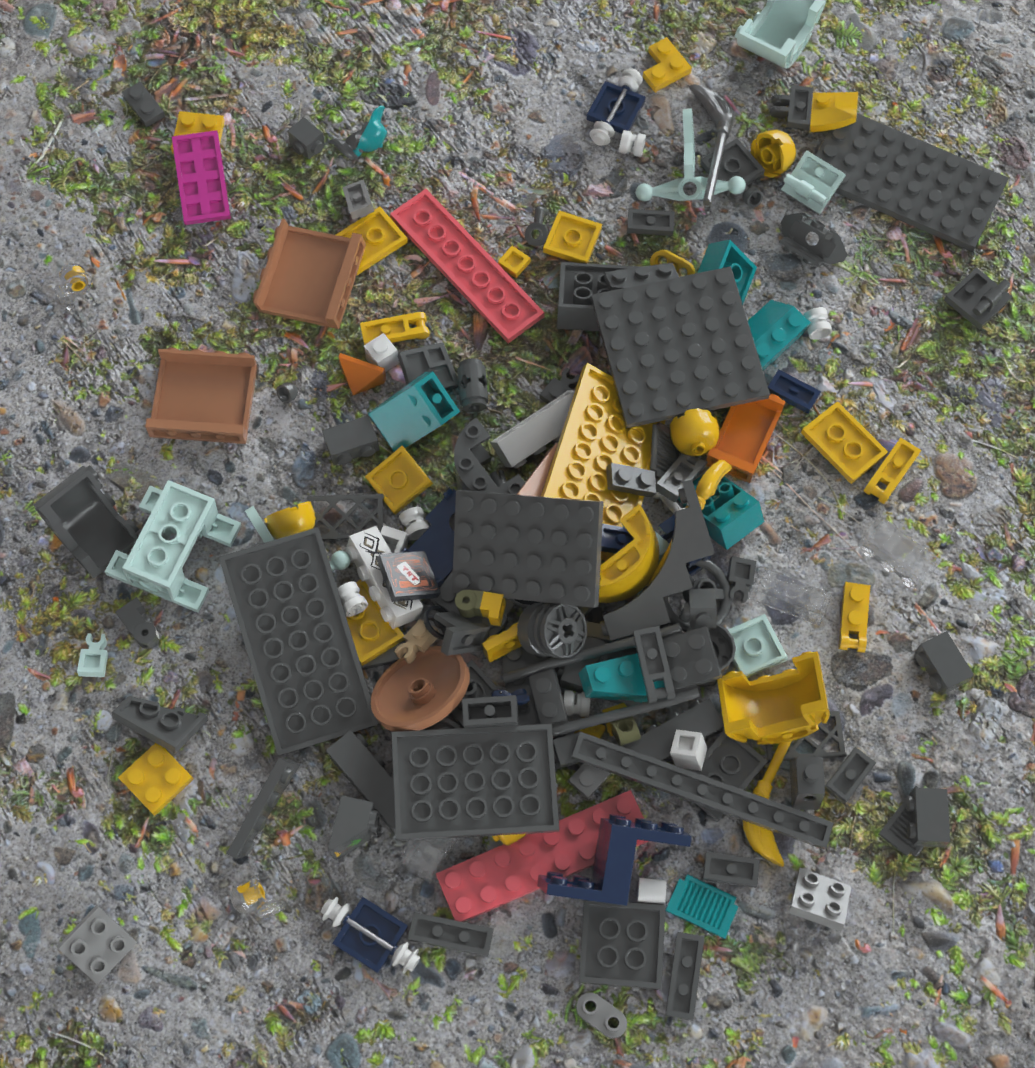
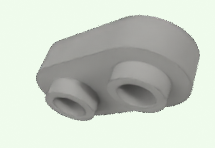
M585 993L578 999L576 1011L583 1021L607 1038L615 1039L623 1035L627 1027V1020L621 1011L595 993ZM593 1002L596 1008L594 1011L589 1012L586 1010L585 1004ZM615 1018L618 1021V1027H609L608 1020Z

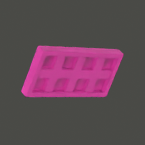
M218 131L172 136L184 224L191 225L231 219Z

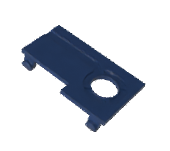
M450 487L443 493L444 499L425 517V520L431 526L409 549L404 547L399 552L425 551L438 587L444 583L443 580L453 570L454 531L449 525V520L455 514L456 490Z

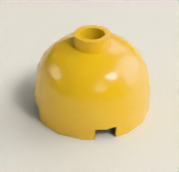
M768 130L758 134L757 138L752 141L751 154L764 168L765 176L776 177L791 168L796 159V148L792 138L787 133L781 130Z
M698 408L686 410L684 416L673 418L670 423V436L674 446L678 451L688 456H701L708 453L709 450L715 447L719 439V424L716 416L713 417L708 410Z
M311 501L297 504L298 508L288 507L266 516L264 521L270 534L275 539H280L313 529L316 517Z

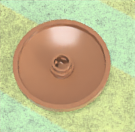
M431 646L425 653L419 650L416 653L415 660L410 664L406 662L404 656L393 663L379 678L371 695V709L378 722L385 729L392 732L419 731L436 724L449 715L461 702L469 686V668L460 654L447 656L441 652L442 646Z

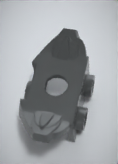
M806 213L784 216L781 225L785 238L780 239L779 243L784 245L783 249L793 255L797 253L803 257V261L812 267H815V265L818 267L825 263L836 264L844 262L848 254L841 238L834 229L827 230L823 223L815 219L811 220L812 216ZM814 232L819 236V241L816 245L808 244L806 240L808 233Z

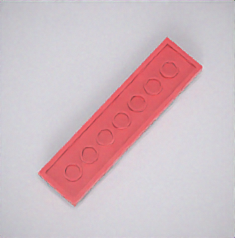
M424 189L390 213L392 221L508 344L544 318L545 312L427 189Z
M629 790L559 820V832L527 834L509 846L503 844L436 873L454 920L465 922L539 890L540 888L537 886L539 875L546 876L547 872H557L563 874V877L566 878L594 866L601 818L609 819V815L614 814L626 817L625 819H629L631 822H635L636 818L644 819L632 791ZM637 839L636 847L649 841Z

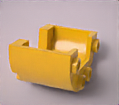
M640 504L619 519L620 523L634 540L600 565L599 602L601 603L619 602L634 596L649 583L658 566L660 552L658 539Z
M818 651L804 652L800 656L793 657L792 661L797 668L796 670L787 669L780 674L772 676L763 675L753 681H749L742 671H730L723 675V678L717 679L725 734L739 742L746 743L747 739L757 740L759 745L797 740L819 730L818 724L821 722L826 723L830 712Z

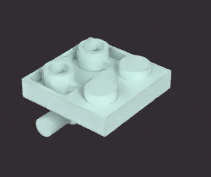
M806 150L791 175L787 174L783 182L785 184L781 191L820 215L846 175Z

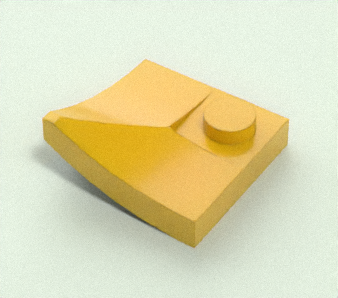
M858 92L813 93L810 132L829 131L855 123L857 119Z

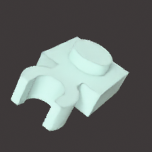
M88 633L86 643L89 649H81L77 669L78 676L105 677L108 652L103 649L107 645L106 636L101 634L100 641L94 643L92 634Z

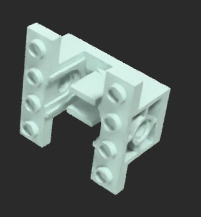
M168 480L163 491L149 486L139 505V509L150 514L130 554L128 555L116 550L105 570V574L199 613L209 593V588L186 579L182 568L198 537L202 538L204 536L231 547L241 528V522L219 514L214 498ZM172 533L176 534L174 539L169 540Z

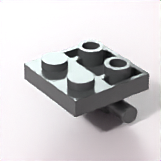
M976 267L946 295L944 301L980 330L1010 302L1013 296L1006 292L1011 286L1008 280L1004 279L997 284Z

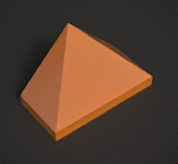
M342 353L339 354L340 368L353 395L385 383V368Z

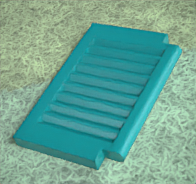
M687 874L685 880H678L665 911L725 939L739 906L734 904L737 897Z

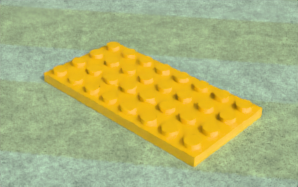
M586 363L582 368L541 496L604 501L603 523L623 527L619 519L638 504L642 506L644 496L609 490L606 467L610 463L650 470L653 424L659 422L626 428L612 376L589 363ZM601 551V559L607 561L614 555V553Z

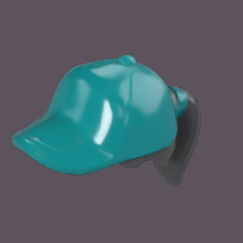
M378 106L373 111L370 121L365 122L361 130L351 134L346 140L335 138L331 139L329 143L335 145L344 156L352 160L357 159L363 152H372L382 148L387 136V130L381 123L385 106Z

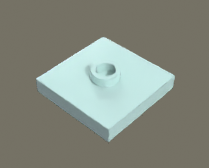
M765 614L728 629L734 638L736 646L732 664L736 671H742L747 678L788 660Z

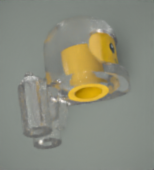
M74 262L65 264L61 268L59 278L62 286L56 285L54 288L59 302L68 311L75 308V295L87 291L93 284L91 277L85 273L84 268Z
M258 875L250 877L249 882L235 886L231 892L232 905L235 910L242 914L259 910L257 916L265 919L287 908L283 899L267 900L265 890Z

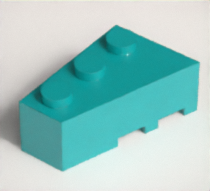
M637 653L586 665L579 672L586 698L631 700L640 703L648 701ZM663 680L654 682L655 689L664 687Z

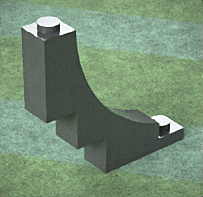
M692 479L682 482V488L678 489L682 504L687 503L688 508L675 512L672 542L659 572L638 596L627 604L603 614L604 620L599 621L603 635H609L610 640L633 634L635 630L670 623L663 597L693 588L685 563L715 554Z

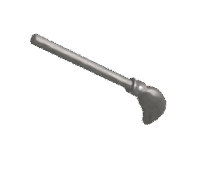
M700 85L689 86L690 90L703 103L711 120L716 124L715 135L717 140L703 198V204L710 206L714 196L725 141L729 138L731 125L734 121L733 110L730 104L715 91Z

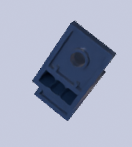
M610 814L609 819L601 818L591 881H589V877L573 875V879L563 877L561 873L547 872L546 876H538L537 886L546 895L627 906L637 839L690 847L692 836L684 832V828L677 826L678 824L661 822V826H658V824L651 823L652 821L648 819L636 818L635 822H631V820L625 819L626 817Z

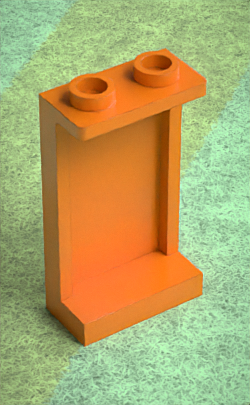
M770 394L769 399L731 406L719 431L718 442L708 452L706 466L711 467L717 461L725 460L732 466V469L727 473L728 475L750 484L783 411L785 401L775 394Z

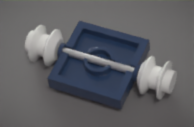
M636 69L623 70L622 77L618 79L619 86L607 81L602 85L586 120L595 123L594 129L589 133L595 144L600 146L608 145L611 141L610 137L614 136L615 131L621 134L624 130L630 131L646 100V96L635 93L639 89L638 85L643 82L642 76Z
M335 897L333 900L329 898L321 909V913L324 914L322 920L325 921L328 918L333 920V928L344 924L332 943L334 946L377 974L380 973L390 956H393L392 966L402 965L403 973L407 970L411 972L414 970L420 960V957L417 955L419 949L413 952L408 950V942L401 944L399 947L397 946L407 931L408 925L364 897L361 898L351 915L348 914L349 904L339 905L338 897Z

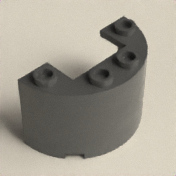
M477 418L473 419L462 430L455 445L454 464L457 490L517 494L525 483L519 474L497 487L483 468V465L491 461V457L481 444L490 439V435Z
M89 465L87 468L85 466L80 467L34 503L33 506L67 550L95 578L107 568L116 550L126 553L133 548L139 537L136 534L139 529L130 518L126 521L117 513L113 507L116 504L107 492L105 494L102 493L100 489L103 485L98 480L99 475Z

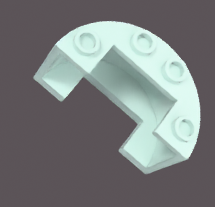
M767 0L766 6L761 13L757 12L753 20L749 18L744 26L740 25L735 33L738 46L783 68H790L808 43L812 35L811 31L814 29L815 23H818L827 0Z

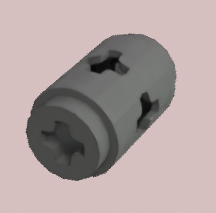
M465 359L459 363L457 368L460 405L463 406V410L466 412L483 411L487 408L486 404L489 402L486 367L479 359Z

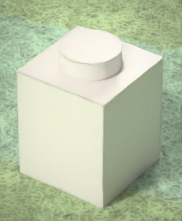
M384 333L364 345L366 360L371 364L385 368V372L399 364L398 351Z

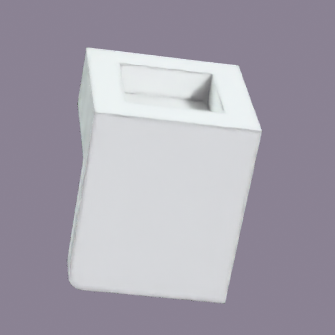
M383 525L381 535L392 553H399L404 547H407L409 542L407 532Z
M676 729L670 751L675 766L702 771L707 751V745L702 733Z

